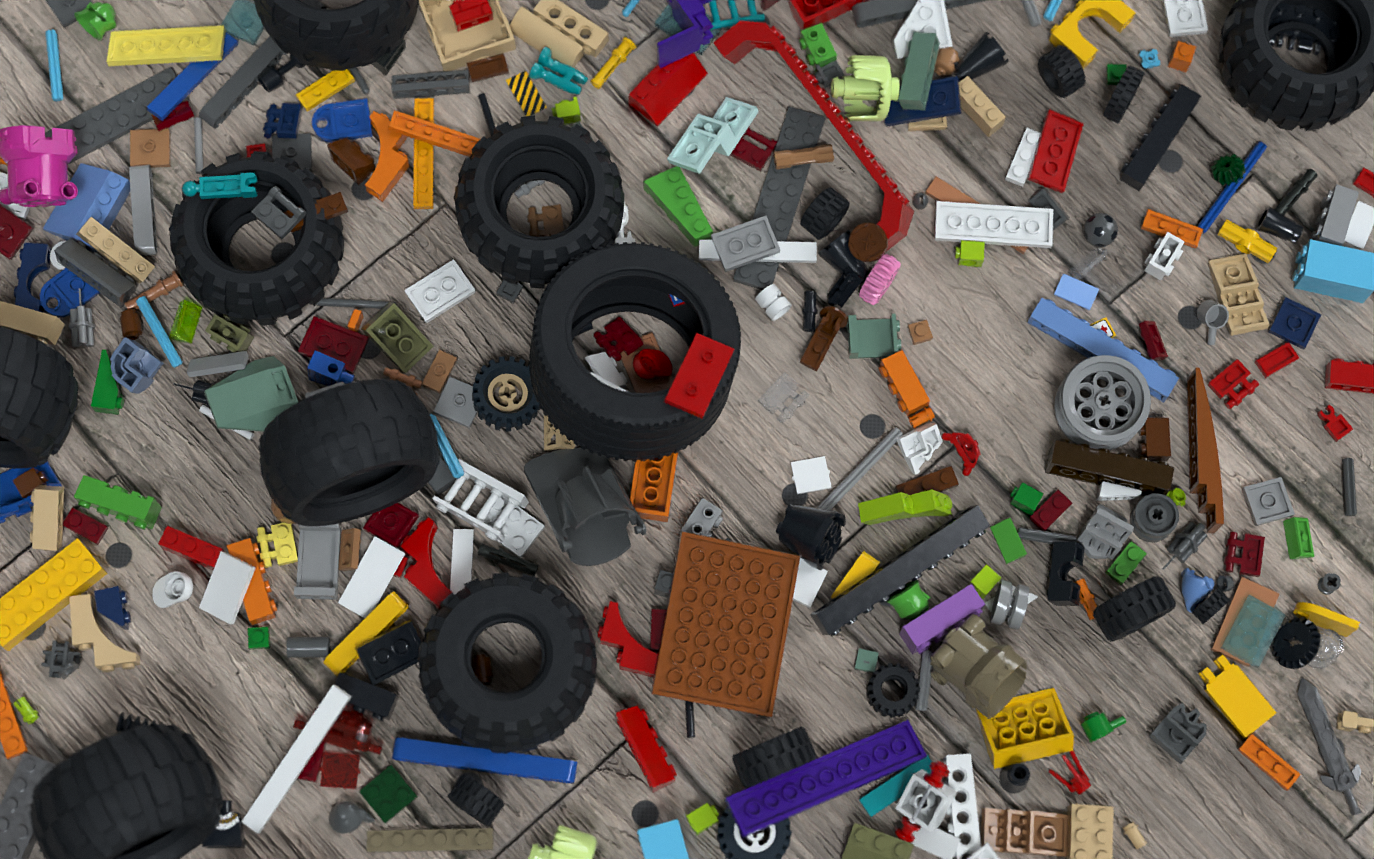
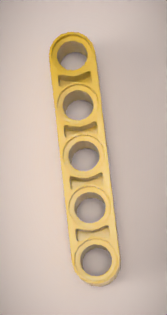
M396 592L390 593L324 659L323 664L337 677L340 672L345 673L359 659L355 647L385 633L406 612L409 605Z

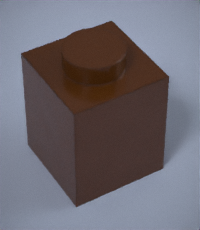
M33 467L12 481L20 495L26 498L39 485H47L48 478L42 470L39 471Z

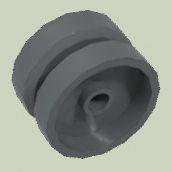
M1152 493L1144 496L1133 508L1130 515V525L1134 526L1133 533L1139 539L1153 543L1164 540L1176 528L1179 521V510L1175 502L1163 494Z

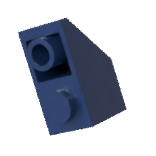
M119 586L94 591L97 611L119 627L128 630L131 616L125 607V603H128L126 591H123Z

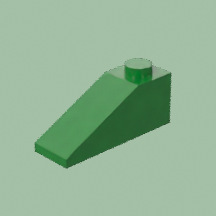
M102 349L91 407L95 412L119 415L120 409L124 406V397H122L119 383L112 376L111 356L107 350Z

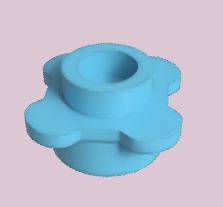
M1156 49L1140 52L1139 56L1142 58V67L1153 68L1160 65Z

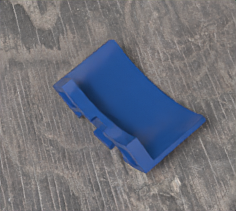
M48 461L43 465L34 467L46 474L48 486L62 487ZM33 467L12 468L0 474V523H4L5 519L12 515H16L18 518L31 512L30 507L34 506V503L31 502V495L23 498L12 480Z

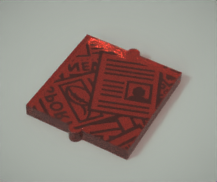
M324 752L323 763L320 768V787L357 789L358 774L361 773L359 770L360 755Z

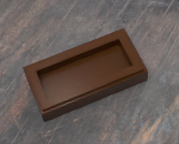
M504 54L467 63L472 83L509 73Z

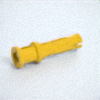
M623 37L621 44L612 50V56L590 83L595 88L600 89L618 65L626 62V57L632 50L635 51L636 45L627 37Z

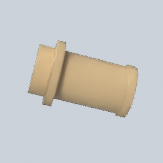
M1131 822L1123 827L1125 831L1123 833L1128 835L1137 850L1146 845L1147 842L1138 830V824L1135 825L1134 822Z

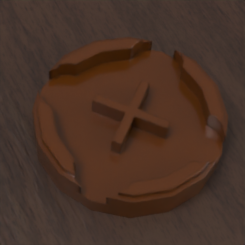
M863 223L852 230L848 246L856 259L863 262H874L885 254L888 248V238L886 232L880 226L874 223Z

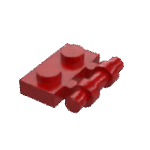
M1237 359L1207 385L1220 399L1227 395L1230 400L1225 403V406L1231 409L1242 403L1244 397L1254 393L1259 383L1255 379L1251 382L1246 379L1251 373ZM1240 384L1242 390L1236 393L1233 389Z

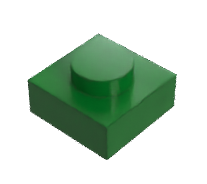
M1107 64V85H1118L1127 69L1126 64Z
M269 627L248 628L249 650L270 648Z

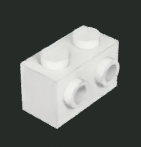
M1167 232L1164 239L1159 238L1154 248L1157 249L1155 254L1150 253L1146 259L1145 264H1147V267L1144 271L1159 280H1162L1164 275L1169 276L1174 268L1171 264L1174 259L1176 261L1179 260L1183 253L1181 247L1185 241Z

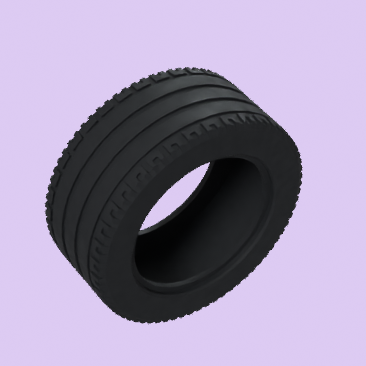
M623 242V244L614 243L612 246L608 244L603 248L602 246L598 247L597 250L592 249L589 253H583L581 257L577 256L574 258V261H570L567 266H563L561 271H558L555 278H552L546 286L534 317L529 370L533 393L536 401L539 402L540 409L543 410L545 417L548 416V421L554 425V428L556 430L559 429L560 434L566 436V439L574 441L573 444L580 445L584 450L588 449L590 453L595 452L598 456L604 455L608 459L612 457L615 460H632V462L637 460L645 461L646 459L654 460L657 457L661 459L663 456H671L673 452L676 454L680 450L686 449L688 445L691 446L695 441H698L701 436H704L720 416L727 402L740 358L741 331L739 318L736 315V309L733 307L732 300H729V294L725 292V288L721 287L719 280H716L713 274H709L708 269L702 268L699 262H694V259L687 258L685 254H679V251H672L668 247L662 248L661 245L653 246L654 244L652 243L647 245L644 242L636 244V242H632V244ZM669 294L684 301L685 304L673 307ZM617 312H637L653 316L667 323L680 334L689 348L698 333L735 350L702 419L664 403L671 387L651 393H631L604 384L595 378L581 363L572 341L586 325L597 318Z

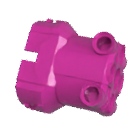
M21 125L0 129V157L7 164L8 186L0 190V201L6 205L15 203L23 207H49L66 205V201L74 199L78 194V189L74 183L68 182L67 165L77 155L74 130L52 128V137H45V127Z

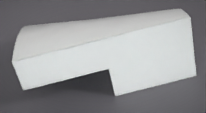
M931 422L896 438L904 459L914 475L920 472L919 468L925 460L928 461L932 457L933 451L938 449L943 442L937 424Z

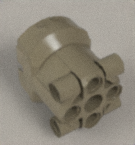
M971 614L960 627H956L948 633L943 644L931 655L930 665L933 666L934 670L930 674L942 686L950 682L965 695L966 703L970 707L976 708L985 717L991 719L1011 701L1024 684L1026 672L1019 666L1026 670L1027 662L1015 653L1010 645H999L982 630L986 626L985 623L977 615Z

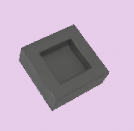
M503 280L496 294L514 304L523 289V285L520 283L515 285Z

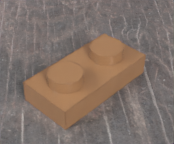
M351 528L342 530L338 570L350 571L358 569L361 529Z

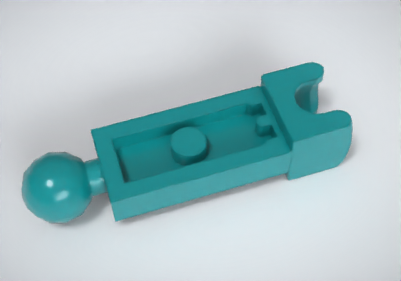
M240 173V175L199 177V184L193 181H186L182 186V192L188 197L195 196L197 192H200L201 199L242 196L243 198H253L258 196L255 187L248 186L257 183V176L255 173Z

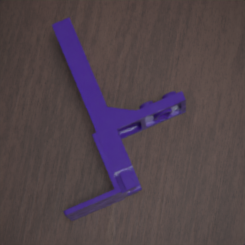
M666 0L672 8V16L683 31L657 43L658 66L660 68L700 50L701 44L704 46L710 43L713 34L709 29L713 28V25L707 18L703 5L712 0Z

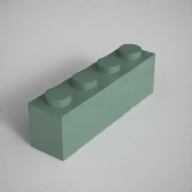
M914 33L912 40L909 42V55L905 59L906 68L905 73H902L901 76L902 85L898 97V102H900L903 109L925 110L940 47L936 33Z

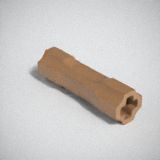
M832 144L792 151H775L773 154L776 169L810 163L833 162L834 159Z

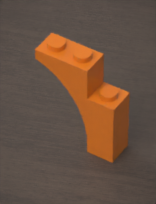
M373 111L369 118L371 125L380 138V156L377 166L365 187L369 194L383 202L409 168L407 155L398 151L406 141L407 136L389 131L390 119L383 113L378 114Z

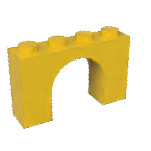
M1080 0L1075 6V10L1072 13L1068 12L1062 19L1063 22L1060 25L1056 24L1051 29L1049 42L1055 47L1062 45L1069 49L1077 57L1084 69L1095 58L1098 49L1081 35L1078 29V22L1089 16L1099 17L1121 33L1132 22L1136 12L1122 0Z

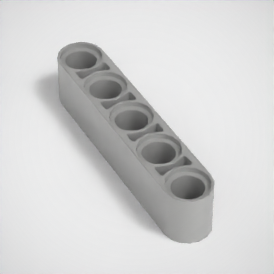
M150 164L130 166L134 249L141 256L157 255Z

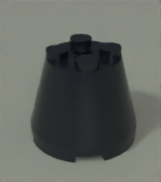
M790 504L785 511L786 516L783 522H780L776 528V533L779 534V541L797 556H800L811 567L822 570V565L825 562L828 564L831 562L842 541V537H840L841 527L846 525V517L844 514L833 510L800 505L793 506Z

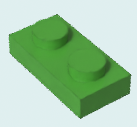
M1131 541L1105 573L1122 585L1147 553Z

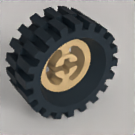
M504 356L499 357L498 362L495 363L494 359L489 361L488 367L483 365L480 374L477 373L475 383H473V407L475 411H478L480 420H486L485 424L490 427L491 424H494L495 430L500 431L501 427H506V432H511L512 427H515L516 431L522 429V424L527 426L531 423L532 418H536L540 407L533 393L529 365L528 367L525 366V360L520 358L518 363L515 362V357L510 356L509 361H505ZM514 386H516L522 394V399L518 404H514L517 395V392L515 393ZM497 387H500L498 398H500L499 402L501 405L493 397V392ZM504 393H508V395H511V397L507 398V396L504 395Z

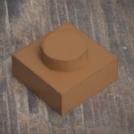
M927 320L908 325L907 328L913 345L933 339Z

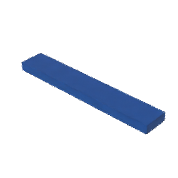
M225 33L222 60L191 62L147 106V110L163 121L238 45V41Z

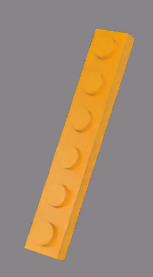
M414 98V117L434 123V98ZM414 139L413 207L414 209H433L434 145Z

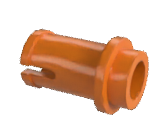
M924 407L923 411L908 417V420L913 429L927 421L932 422L935 415L930 407Z

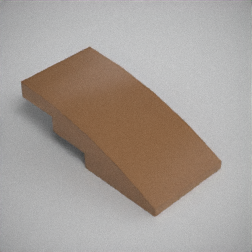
M982 808L981 847L988 843L994 852L1067 857L1068 815L1039 811Z

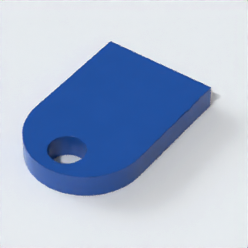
M367 98L326 104L318 108L312 118V127L317 137L326 142H334L344 138L353 140L373 137ZM319 121L327 122V126L324 128L317 127Z
M65 268L44 284L40 292V301L45 311L50 315L67 317L70 316V309H77V306H80L79 288H81L82 306L100 292ZM50 299H57L58 305L55 308L47 306V302Z

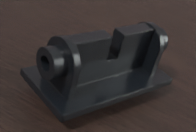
M850 267L845 270L827 294L829 296V305L834 306L838 304L842 308L863 279Z

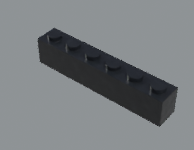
M1183 84L1178 90L1176 88L1173 90L1169 97L1171 99L1170 103H1165L1159 112L1162 114L1161 117L1153 120L1150 125L1151 132L1144 134L1140 141L1142 143L1141 147H1136L1130 156L1133 158L1130 164L1126 162L1120 172L1123 173L1121 181L1137 191H1141L1201 98L1200 94Z

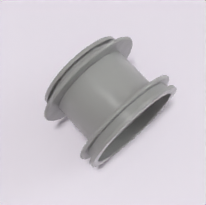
M1094 356L1075 365L1060 384L1055 397V416L1062 432L1076 445L1082 443L1089 445L1093 449L1105 448L1113 450L1127 443L1143 427L1150 412L1151 396L1145 377L1132 363L1116 356ZM1098 379L1105 380V388H1101L1097 385ZM1115 389H1122L1124 397H1118L1115 394ZM1080 390H1087L1090 395L1089 398H1083L1080 395ZM1103 398H1106V399H1107V400H1106V403H1108V404H1105L1104 406H1102V405H1101V400H1102ZM1117 408H1122L1125 411L1124 417H1119L1116 414ZM1081 410H1089L1091 416L1084 418L1081 415ZM1099 419H1106L1109 424L1108 427L1100 426Z

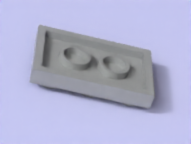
M767 216L711 235L725 272L780 253V247Z

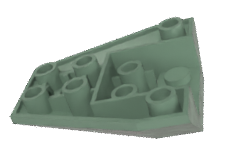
M274 356L254 360L246 365L245 369L236 371L204 392L216 426L219 429L263 432L277 415L298 403L285 365Z

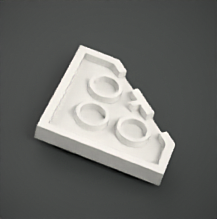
M918 0L893 38L896 59L908 57L909 42L912 40L914 33H936L940 42L939 49L952 47L944 0Z

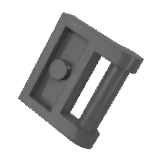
M277 186L273 187L268 195L251 211L253 216L280 239H283L306 215V211L303 208H298L285 197ZM275 199L294 214L291 219L272 203Z

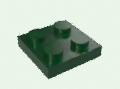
M392 765L359 791L385 824L418 798Z

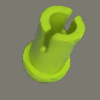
M21 697L18 699V702H14V706L23 716L24 722L31 724L38 719V711L33 710L25 697Z

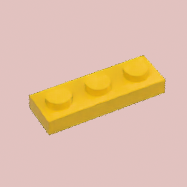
M348 69L331 71L297 93L296 98L308 112L355 82V79Z

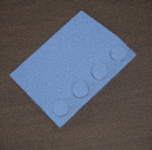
M80 163L70 180L78 189L77 196L66 201V205L55 206L43 230L66 241L69 239H73L75 242L79 240L86 245V250L93 253L97 250L77 236L76 233L90 217L109 230L131 192L130 182L127 178L114 172Z

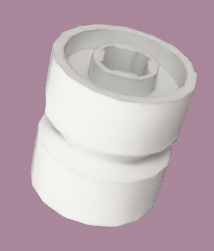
M771 284L763 289L755 298V301L761 308H766L765 313L772 321L782 317L792 307V304L785 296L781 297V291L775 284Z

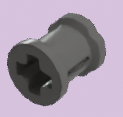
M1328 573L1318 581V589L1322 594L1329 595L1340 587L1341 579L1337 574Z

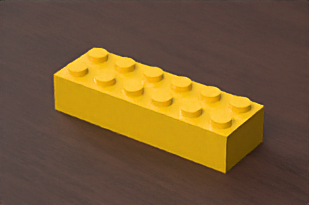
M78 538L0 598V645L5 650L10 651L70 604V596L81 595L107 575V572Z

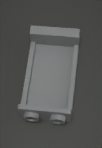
M339 524L325 526L298 525L300 534L296 587H294V596L296 599L337 600L342 528Z

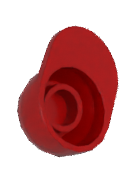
M643 349L633 358L634 371L642 379L666 378L672 374L673 367L670 359L659 350Z

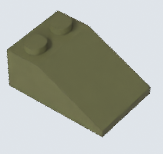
M387 303L361 328L365 335L404 373L409 371L434 347L395 303Z

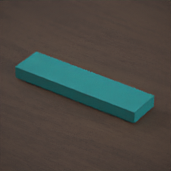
M928 754L925 759L912 764L859 799V802L870 818L902 797L914 773L920 770L931 773L932 770L929 766L932 760Z

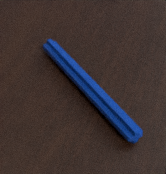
M1261 141L1256 144L1244 161L1245 173L1243 174V179H1238L1237 184L1233 182L1230 186L1227 185L1197 226L1203 229L1202 233H1206L1266 150V144Z

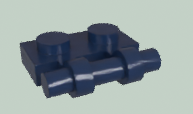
M282 103L281 109H277L275 104H271L266 111L267 121L263 126L264 137L270 139L272 133L276 132L277 138L297 139L302 105Z

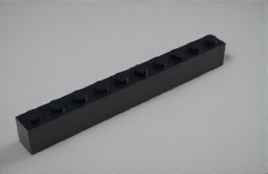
M978 505L968 507L811 613L812 619L822 635L834 636L838 634L842 626L845 624L850 625L857 621L858 615L872 611L874 609L873 605L877 602H885L890 598L889 594L904 589L906 587L905 583L910 580L915 581L919 579L923 571L926 569L931 570L938 566L939 560L942 558L945 560L954 555L953 551L958 547L962 549L970 544L969 540L973 537L978 538L985 534V529L990 526L989 522Z

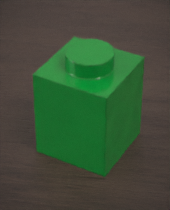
M1022 482L1019 488L1015 486L1010 495L1013 498L1011 505L1032 515L1044 493Z

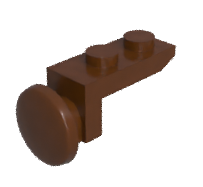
M826 306L820 311L822 320L799 362L816 372L840 328L845 327L848 322L846 314L836 307Z

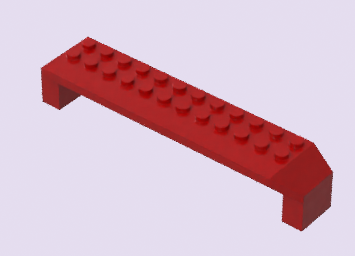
M739 21L718 38L714 45L723 57L733 64L738 63L755 48L779 52L883 190L884 200L881 221L876 225L886 232L888 238L887 252L907 236L914 215V210L910 206L908 198L898 190V185L885 173L887 172L880 162L876 161L873 152L864 145V140L858 133H855L848 119L842 116L841 110L830 100V95L827 91L821 88L817 78L808 71V66L802 59H799L796 55V50L791 44L786 42V37L774 25L771 27L767 23Z

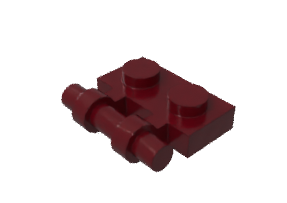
M620 316L604 327L607 334L602 335L597 331L593 335L596 343L606 350V354L610 358L613 357L617 362L622 359L620 353L623 351L629 356L644 345L642 339ZM614 340L617 345H611L610 342Z
M1230 532L1229 539L1226 541L1228 549L1227 556L1224 557V564H1226L1225 572H1233V566L1237 565L1239 566L1238 574L1259 577L1265 537L1245 533L1243 540H1237L1238 533ZM1236 548H1241L1240 558L1235 557Z

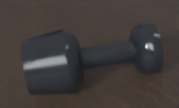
M290 54V61L278 70L272 66L267 67L257 78L261 86L270 93L283 85L284 80L282 76L295 66L303 68L306 65L300 63L296 57Z

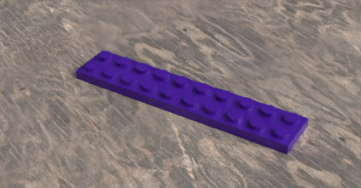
M906 720L791 771L726 797L725 802L744 838L925 759L927 755L909 720Z

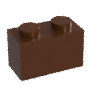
M1147 418L1143 427L1138 431L1139 436H1142V443H1140L1139 447L1140 455H1143L1144 458L1150 461H1168L1171 457L1169 418Z

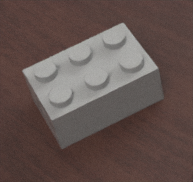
M1337 184L1333 190H1329L1327 196L1322 199L1320 205L1322 212L1318 214L1315 221L1317 229L1313 231L1310 239L1342 246L1359 192Z

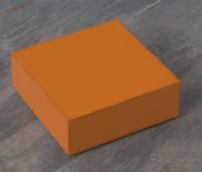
M353 310L347 325L349 330L358 332L363 320L362 311Z

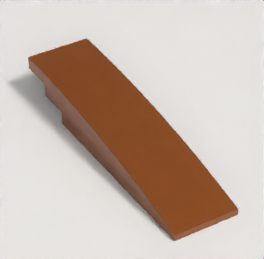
M1195 368L1187 378L1190 494H1198V513H1206L1207 533H1215L1224 524L1221 472L1208 397L1200 368Z

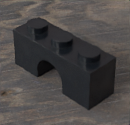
M1054 542L1051 551L1052 564L1049 570L1050 582L1047 589V601L1056 606H1079L1081 586L1072 581H1067V574L1074 567H1083L1085 547L1077 542Z

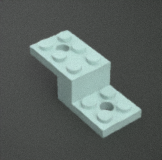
M726 97L713 118L697 114L667 158L668 162L700 174L714 152L729 157L759 112L757 107ZM696 149H697V151H696L695 153L690 154V152H691L692 150H696Z

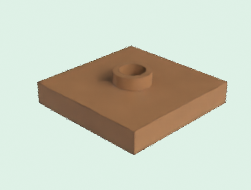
M167 128L158 131V129L130 130V166L150 164L151 168L170 167V129Z

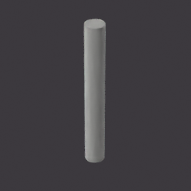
M197 117L194 118L196 174H201L203 169L202 119Z

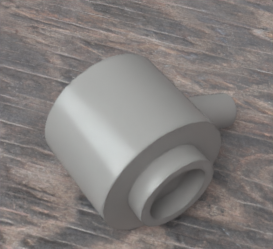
M1214 300L1202 302L1197 309L1198 320L1209 327L1207 344L1215 345L1217 329L1222 328L1229 319L1228 309Z

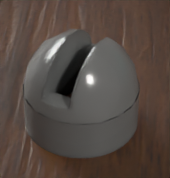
M917 193L913 197V206L919 210L926 208L928 204L927 195L925 193ZM920 197L923 198V204H919Z
M1222 575L1217 578V587L1222 592L1233 589L1235 582L1231 576Z

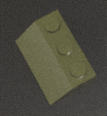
M854 823L841 859H909L914 844Z

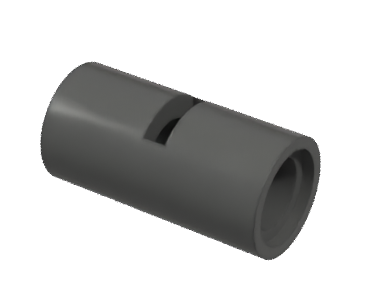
M288 637L286 645L287 657H327L330 654V637Z

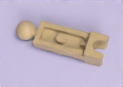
M1343 711L1338 713L1337 729L1350 732L1358 729L1360 733H1371V731H1374V719L1358 717L1356 712Z

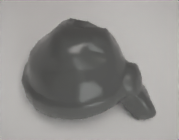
M350 801L337 803L329 814L330 826L341 834L355 831L363 821L367 823L375 821L371 814Z

